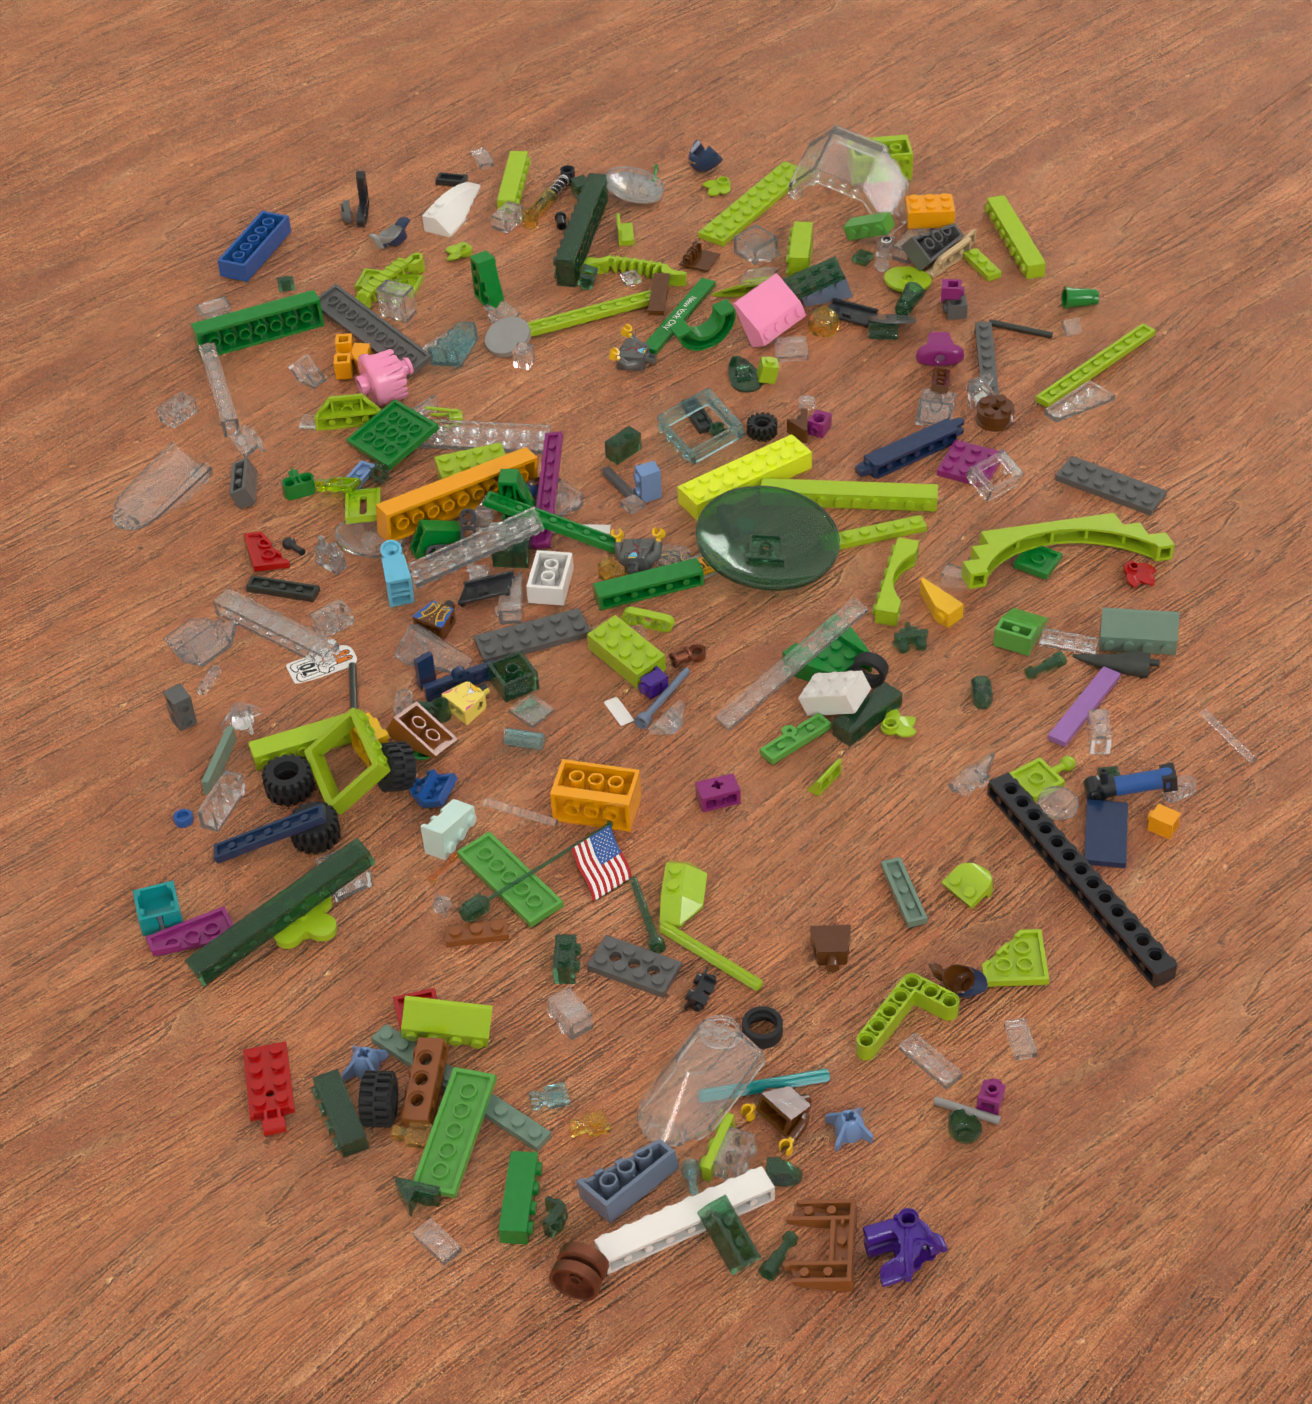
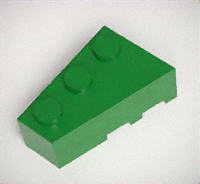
M487 250L470 256L474 296L488 311L506 305L495 257Z
M501 469L498 480L499 494L536 507L537 504L518 469ZM502 513L503 523H528Z

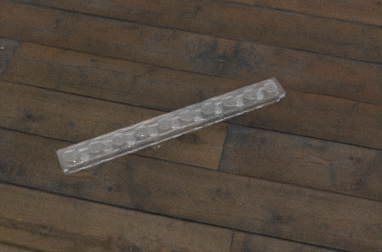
M853 597L715 716L716 720L730 731L868 612L867 607Z

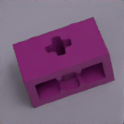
M733 773L695 782L696 798L702 812L741 803V790Z

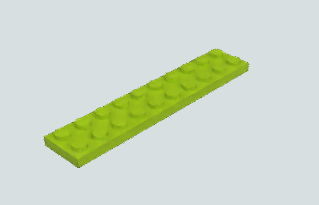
M783 161L698 232V238L724 247L809 175V170Z

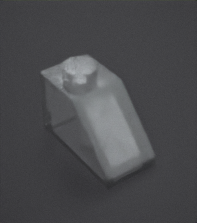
M308 353L288 367L298 381L313 389L327 380Z

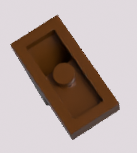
M801 408V415H797V419H787V433L792 434L802 443H807L808 409Z

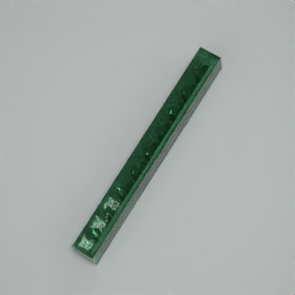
M355 838L184 961L202 986H206L376 864L370 851L358 838Z

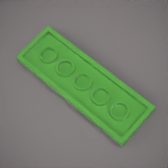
M490 831L457 851L458 858L530 928L564 907L563 901Z
M457 1067L453 1068L411 1185L413 1190L451 1198L457 1197L497 1081L496 1074Z

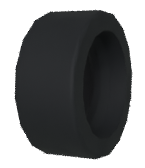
M862 652L855 657L850 671H862L870 687L876 688L885 681L889 666L882 656L873 652ZM860 665L871 666L879 674L867 673Z
M758 1006L746 1012L742 1018V1036L745 1042L757 1049H768L778 1044L783 1036V1019L780 1013L767 1006ZM757 1021H768L775 1025V1030L768 1034H757L750 1030V1025Z

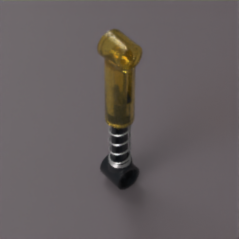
M562 166L560 168V175L554 184L546 189L530 208L522 211L524 228H536L538 220L557 200L559 192H562L565 186L575 184V168L573 166Z

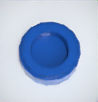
M180 809L174 813L173 820L177 827L186 828L193 823L194 817L191 810Z

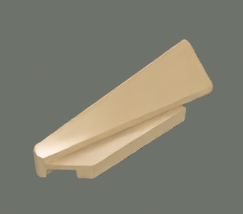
M973 229L964 234L948 250L938 256L936 261L925 272L931 278H935L962 259L963 252L971 250V246L976 243L977 230Z

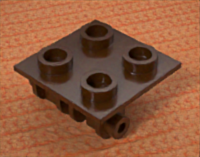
M695 241L687 250V254L683 256L679 265L708 272L720 256V253L702 250L701 242Z

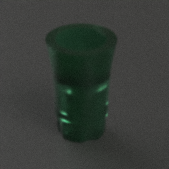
M915 282L906 283L894 308L895 313L908 316L917 303L925 296L923 287Z

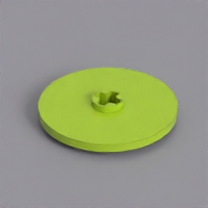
M894 267L886 271L884 275V282L887 286L905 293L925 291L931 286L932 282L928 273L923 270L919 271L918 268Z

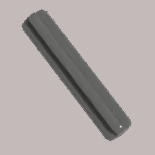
M610 466L602 468V474L627 499L635 498V491Z

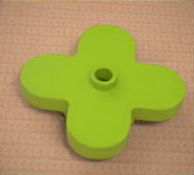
M314 889L309 891L301 900L290 896H281L271 902L269 906L271 917L274 921L280 923L274 930V939L280 948L291 949L298 946L303 940L310 938L316 941H327L336 935V920L327 914L332 907L330 893L324 889Z

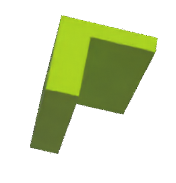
M616 213L619 246L634 245L632 223H620V213Z

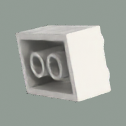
M537 550L526 586L528 603L564 606L574 570L572 553Z
M862 671L816 673L812 676L798 699L807 716H814L817 713L821 715L855 714L871 690V687Z

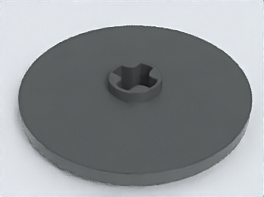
M874 314L867 316L868 321L878 323L907 324L916 322L915 317L907 315Z

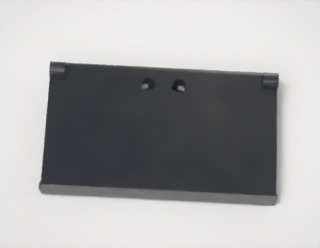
M833 298L831 304L822 313L825 318L829 316L864 325V328H868L871 321L867 320V316L878 314V309Z
M513 570L463 582L464 589L458 605L463 607L466 603L504 594L510 596L509 590L515 577Z

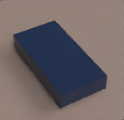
M428 651L414 659L417 686L423 690V684L436 680L433 654Z

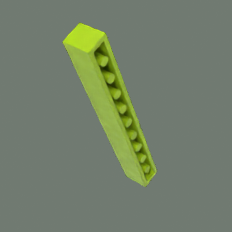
M762 478L760 505L937 512L938 484Z

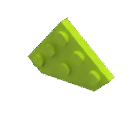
M1041 929L1019 930L1009 943L1006 942L996 951L995 956L982 964V973L986 976L987 987L1049 985V974Z

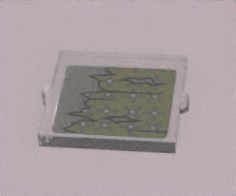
M532 693L519 700L515 706L509 709L510 714L531 728H534L541 721H545L555 711V708Z

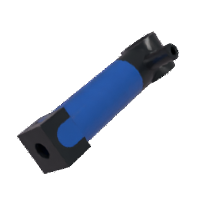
M1173 763L1161 764L1159 769L1113 777H1108V770L1102 768L1100 776H1090L1083 782L1086 798L1091 800L1104 801L1109 797L1163 789L1164 793L1178 791L1177 775Z

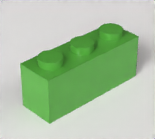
M890 211L850 218L843 229L848 241L887 235L895 226Z

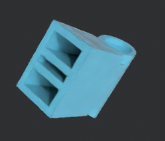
M387 540L382 543L380 553L389 605L394 607L415 603L412 579L402 547L395 540Z

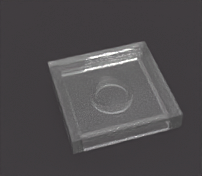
M806 336L776 337L773 340L775 358H777L778 362L809 360Z

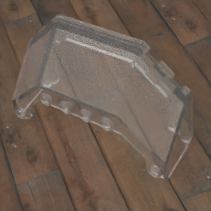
M835 125L809 143L789 183V197L799 200L803 196L804 188L808 185L814 186L819 183L862 201L870 214L890 211L895 226L887 235H881L889 237L906 224L905 196L910 194V181L907 177L904 178L900 171L901 167L895 158H891L887 152L889 149L885 144Z

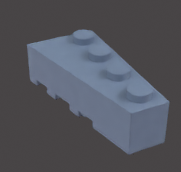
M658 1139L634 1151L633 1156L625 1159L620 1158L615 1161V1165L605 1170L601 1168L587 1179L583 1177L577 1180L580 1198L605 1220L612 1223L679 1168L676 1153L664 1141Z

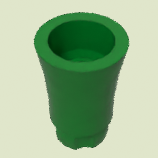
M1064 286L1061 293L1063 309L1096 305L1099 303V291L1097 289Z

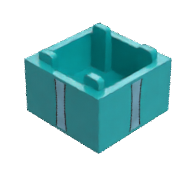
M173 880L133 890L137 917L143 937L183 922Z

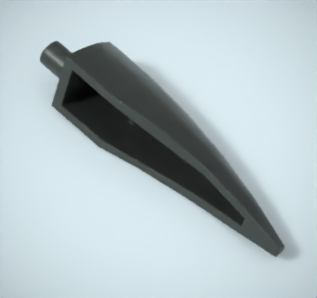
M1151 653L1073 654L1074 658L1101 669L1105 666L1121 674L1148 678L1150 666L1159 667L1160 659H1150Z

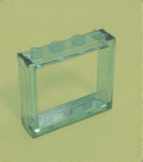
M709 387L657 415L659 431L665 433L669 442L672 441L676 450H680L684 459L689 460L692 465L745 436L742 423ZM709 405L729 428L690 449L670 426Z

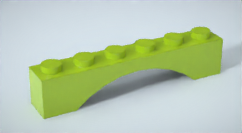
M898 537L896 544L892 545V556H889L888 568H885L884 571L885 580H881V592L877 593V604L873 605L872 615H875V623L897 626L901 612V600L894 590V585L904 572L915 566L919 554L918 540Z

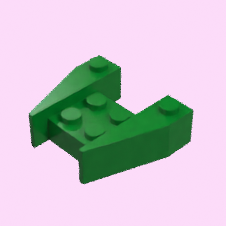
M834 615L822 624V641L827 643V645L815 654H812L799 644H793L783 651V669L796 678L809 682L816 673L850 671L855 657L862 652H870V650L847 622ZM860 665L861 668L866 669L870 673L872 672L873 667Z

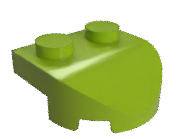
M962 863L958 865L941 882L944 887L970 909H973L985 896L989 898L993 892V878L990 872L975 863Z

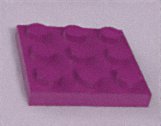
M955 440L938 467L937 476L986 488L1003 460L1004 452Z

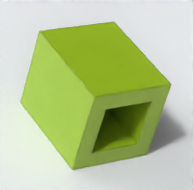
M761 356L757 369L759 383L775 384L779 371L778 360L773 357Z

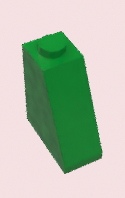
M419 519L409 548L415 559L426 557V550L429 546L460 543V524L458 521ZM433 550L429 555L437 553L436 550Z

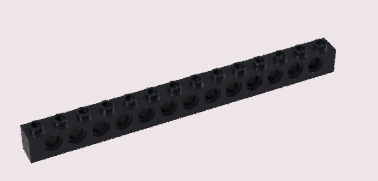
M1009 772L989 780L987 795L1151 986L1156 988L1175 979L1177 971L1176 960L1169 956L1164 950L1163 945L1155 940L1149 929L1144 927L1136 914L1126 907L1125 902L1119 899L1112 887L1107 885L1101 878L1100 873L1095 871L1089 864V861L1078 852L1076 846L1069 842L1064 832L1055 826L1053 820L1043 812L1039 804L1034 802L1030 794L1020 786L1018 780L1013 778Z

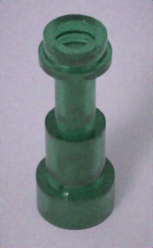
M1058 651L1052 654V657L1042 661V664L1035 667H1027L1024 670L1025 675L1029 680L1034 679L1036 674L1066 665L1067 659L1063 652Z
M787 1231L782 1235L783 1242L779 1248L772 1252L768 1260L763 1261L758 1269L763 1278L769 1281L775 1280L780 1272V1266L786 1259V1253L790 1247L797 1245L799 1238L794 1232Z

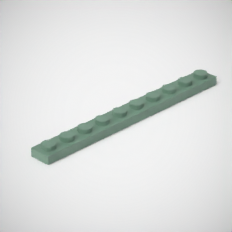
M387 1024L371 1037L373 1044L386 1050L388 1054L406 1066L410 1067L413 1065V1048L417 1045L415 1042L401 1038V1033ZM447 1063L441 1089L444 1091L446 1090L447 1084L449 1082L453 1070V1067H451ZM492 1093L484 1116L486 1119L536 1152L552 1138L549 1130Z

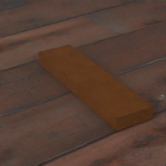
M654 273L648 315L664 316L670 273Z
M934 368L931 391L948 393L950 370Z

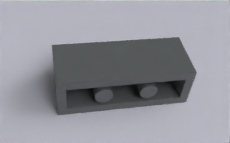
M248 457L232 463L229 495L239 509L252 506L256 500L258 471Z

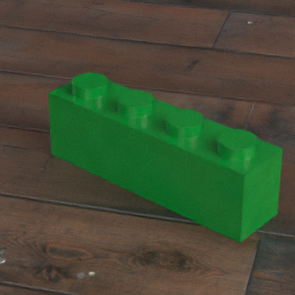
M510 1152L498 1229L500 1243L528 1244L529 1235L534 1234L532 1215L537 1213V1201L534 1200L535 1195L540 1193V1181L537 1180L538 1176H542L543 1162H539L538 1152Z

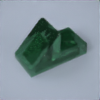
M396 1177L397 1194L410 1217L414 1212L417 1202L424 1206H440L442 1196L439 1186Z

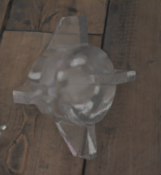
M990 374L973 378L966 385L968 405L971 409H974L982 397L996 395L989 386L994 379Z
M486 495L474 510L477 530L489 527L495 517L493 509L482 506ZM469 519V521H468V523H467L466 526H468V525H469V526H474V524H473V525H470V519Z
M681 699L648 728L653 735H673L683 726L685 704Z
M243 702L231 703L228 715L220 724L221 731L224 732L227 726H232L235 730L247 729L251 735L254 734L252 728L255 721L254 717L262 714L261 708Z

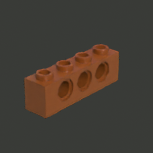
M418 1037L417 1045L413 1048L414 1061L413 1065L409 1067V1085L405 1087V1104L400 1110V1118L407 1128L432 1129L449 1047L444 1038ZM423 1101L422 1104L416 1106L418 1102Z

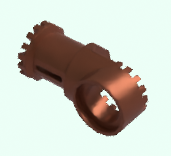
M696 643V645L693 644L689 647L685 646L682 650L675 653H669V659L672 661L671 664L674 668H678L679 665L687 661L702 662L706 658V648L700 643L699 645ZM695 651H700V652H702V654H699V655H695V654H693V653H694Z

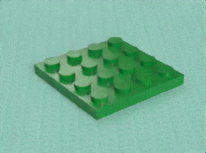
M394 399L350 435L346 441L348 445L388 470H391L437 432L439 427L435 422Z

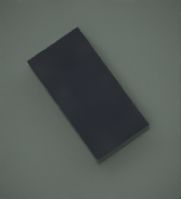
M439 172L435 183L436 185L455 187L467 182L468 175Z

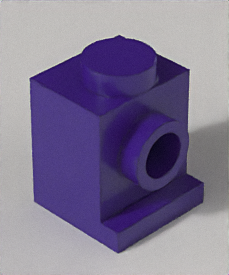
M655 666L654 671L641 678V684L638 685L640 693L645 694L650 700L657 697L668 687V676Z

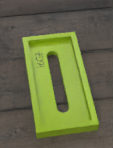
M380 487L346 491V524L377 521L376 504L381 503ZM361 500H367L366 514H360Z

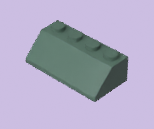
M1102 607L1099 650L1176 655L1179 612Z

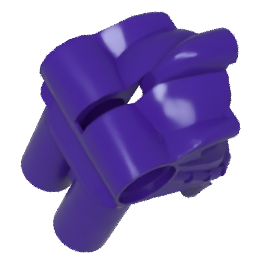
M912 1208L902 1209L892 1219L863 1227L865 1237L863 1241L868 1258L892 1251L896 1255V1257L884 1263L880 1269L879 1275L882 1287L899 1283L902 1280L911 1282L913 1274L922 1267L925 1261H933L939 1252L945 1253L948 1250L944 1238L940 1234L932 1232L930 1227L919 1219L917 1211Z

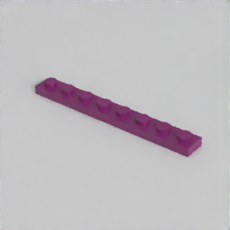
M562 431L545 433L536 508L555 514L564 437ZM534 525L533 549L551 548L553 531Z

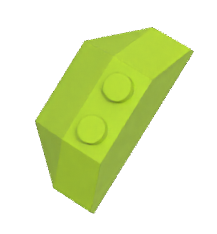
M362 393L330 396L314 415L316 431L361 427L381 409Z
M666 862L661 891L659 926L666 921L680 928L703 908L707 883L706 872L690 862Z

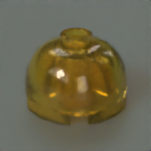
M822 306L813 310L810 314L808 330L814 336L818 337V334L823 337H830L839 331L840 319L832 308Z

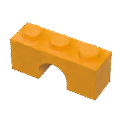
M352 333L336 334V354H334L336 380L353 379L354 361L352 348L354 343Z

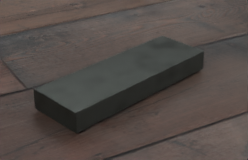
M697 397L681 401V407L699 434L715 430L714 423Z

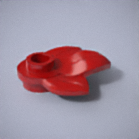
M1135 561L1125 562L1123 571L1127 582L1132 587L1136 588L1140 583L1149 586L1155 585L1153 574L1156 573V569L1153 566Z

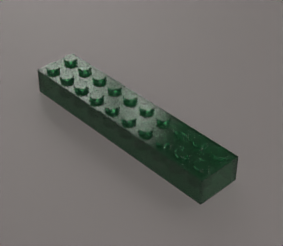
M589 173L587 179L584 180V187H581V195H578L577 204L574 205V212L571 213V220L568 221L567 230L564 231V238L560 241V248H557V256H554L553 266H556L554 278L557 279V286L576 287L580 277L579 269L587 258L608 202L607 174Z

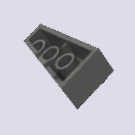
M953 223L938 230H932L929 233L911 237L901 245V248L918 270L921 271L964 235L956 224Z

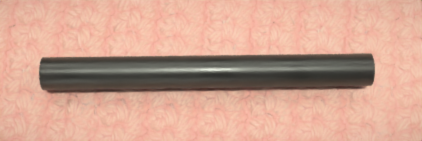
M992 319L989 320V322H992L993 327L1051 339L1053 337V332Z
M351 662L349 663L350 709L353 707L358 710L356 663Z

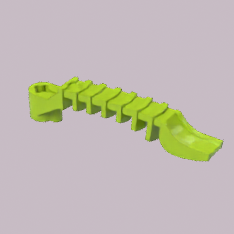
M416 252L405 260L398 257L395 262L392 261L391 265L386 266L383 271H379L378 275H374L373 279L369 280L365 286L363 285L362 289L357 292L356 299L370 309L372 302L377 301L375 294L381 295L382 291L380 288H388L387 284H392L393 279L398 280L399 275H405V271L410 272V274H420L425 271L423 255Z
M611 255L602 258L587 257L579 269L580 274L586 278L592 275L608 273L610 269H613L614 273L621 270L622 274L630 271L631 275L638 272L639 276L645 273L646 278H650L652 275V279L654 273H670L669 286L687 285V272L673 270L668 264L653 262V260L645 261V259L639 260L626 256L623 258Z

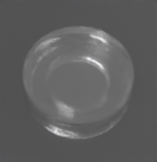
M811 395L801 396L799 398V407L808 410L815 407V397Z

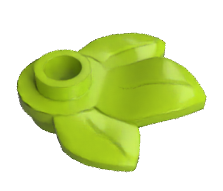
M726 176L703 183L704 187L709 188V196H717L720 193L725 195L731 190V182Z
M467 242L451 245L445 249V252L450 254L446 260L452 261L460 257L467 258L472 255L473 248Z
M897 709L891 710L886 714L885 719L881 723V731L887 735L896 734L900 737H911L916 734V730L913 728L916 717L900 716V712Z

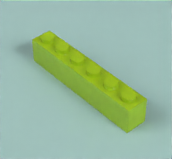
M510 151L497 198L498 213L516 214L517 208H520V199H522V191L525 188L524 183L527 181L526 174H529V166H531V158L528 157V151Z
M344 714L248 742L257 771L263 770L264 766L268 765V762L274 760L277 756L282 757L284 754L287 756L295 754V756L306 757L304 751ZM350 732L332 748L352 743Z

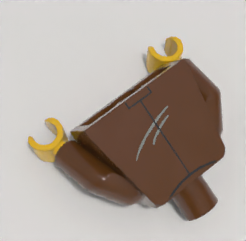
M789 1086L779 1089L766 1088L752 1100L754 1103L744 1104L741 1107L742 1116L746 1114V1121L750 1122L755 1119L756 1110L784 1137L788 1135V1139H782L779 1142V1151L784 1146H788L786 1156H790L793 1152V1142L799 1140L808 1126L810 1120L808 1113L812 1103L811 1098L808 1094H798Z

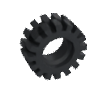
M757 412L756 415L752 414L747 420L748 437H752V440L757 439L758 442L760 440L766 442V439L770 441L771 437L775 438V435H777V418H774L773 414L770 416V413L764 414V412H761V414Z

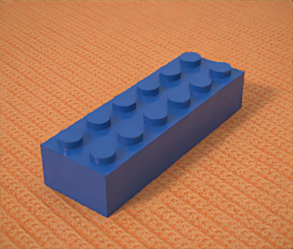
M261 211L217 260L220 276L248 282L291 233L289 216Z

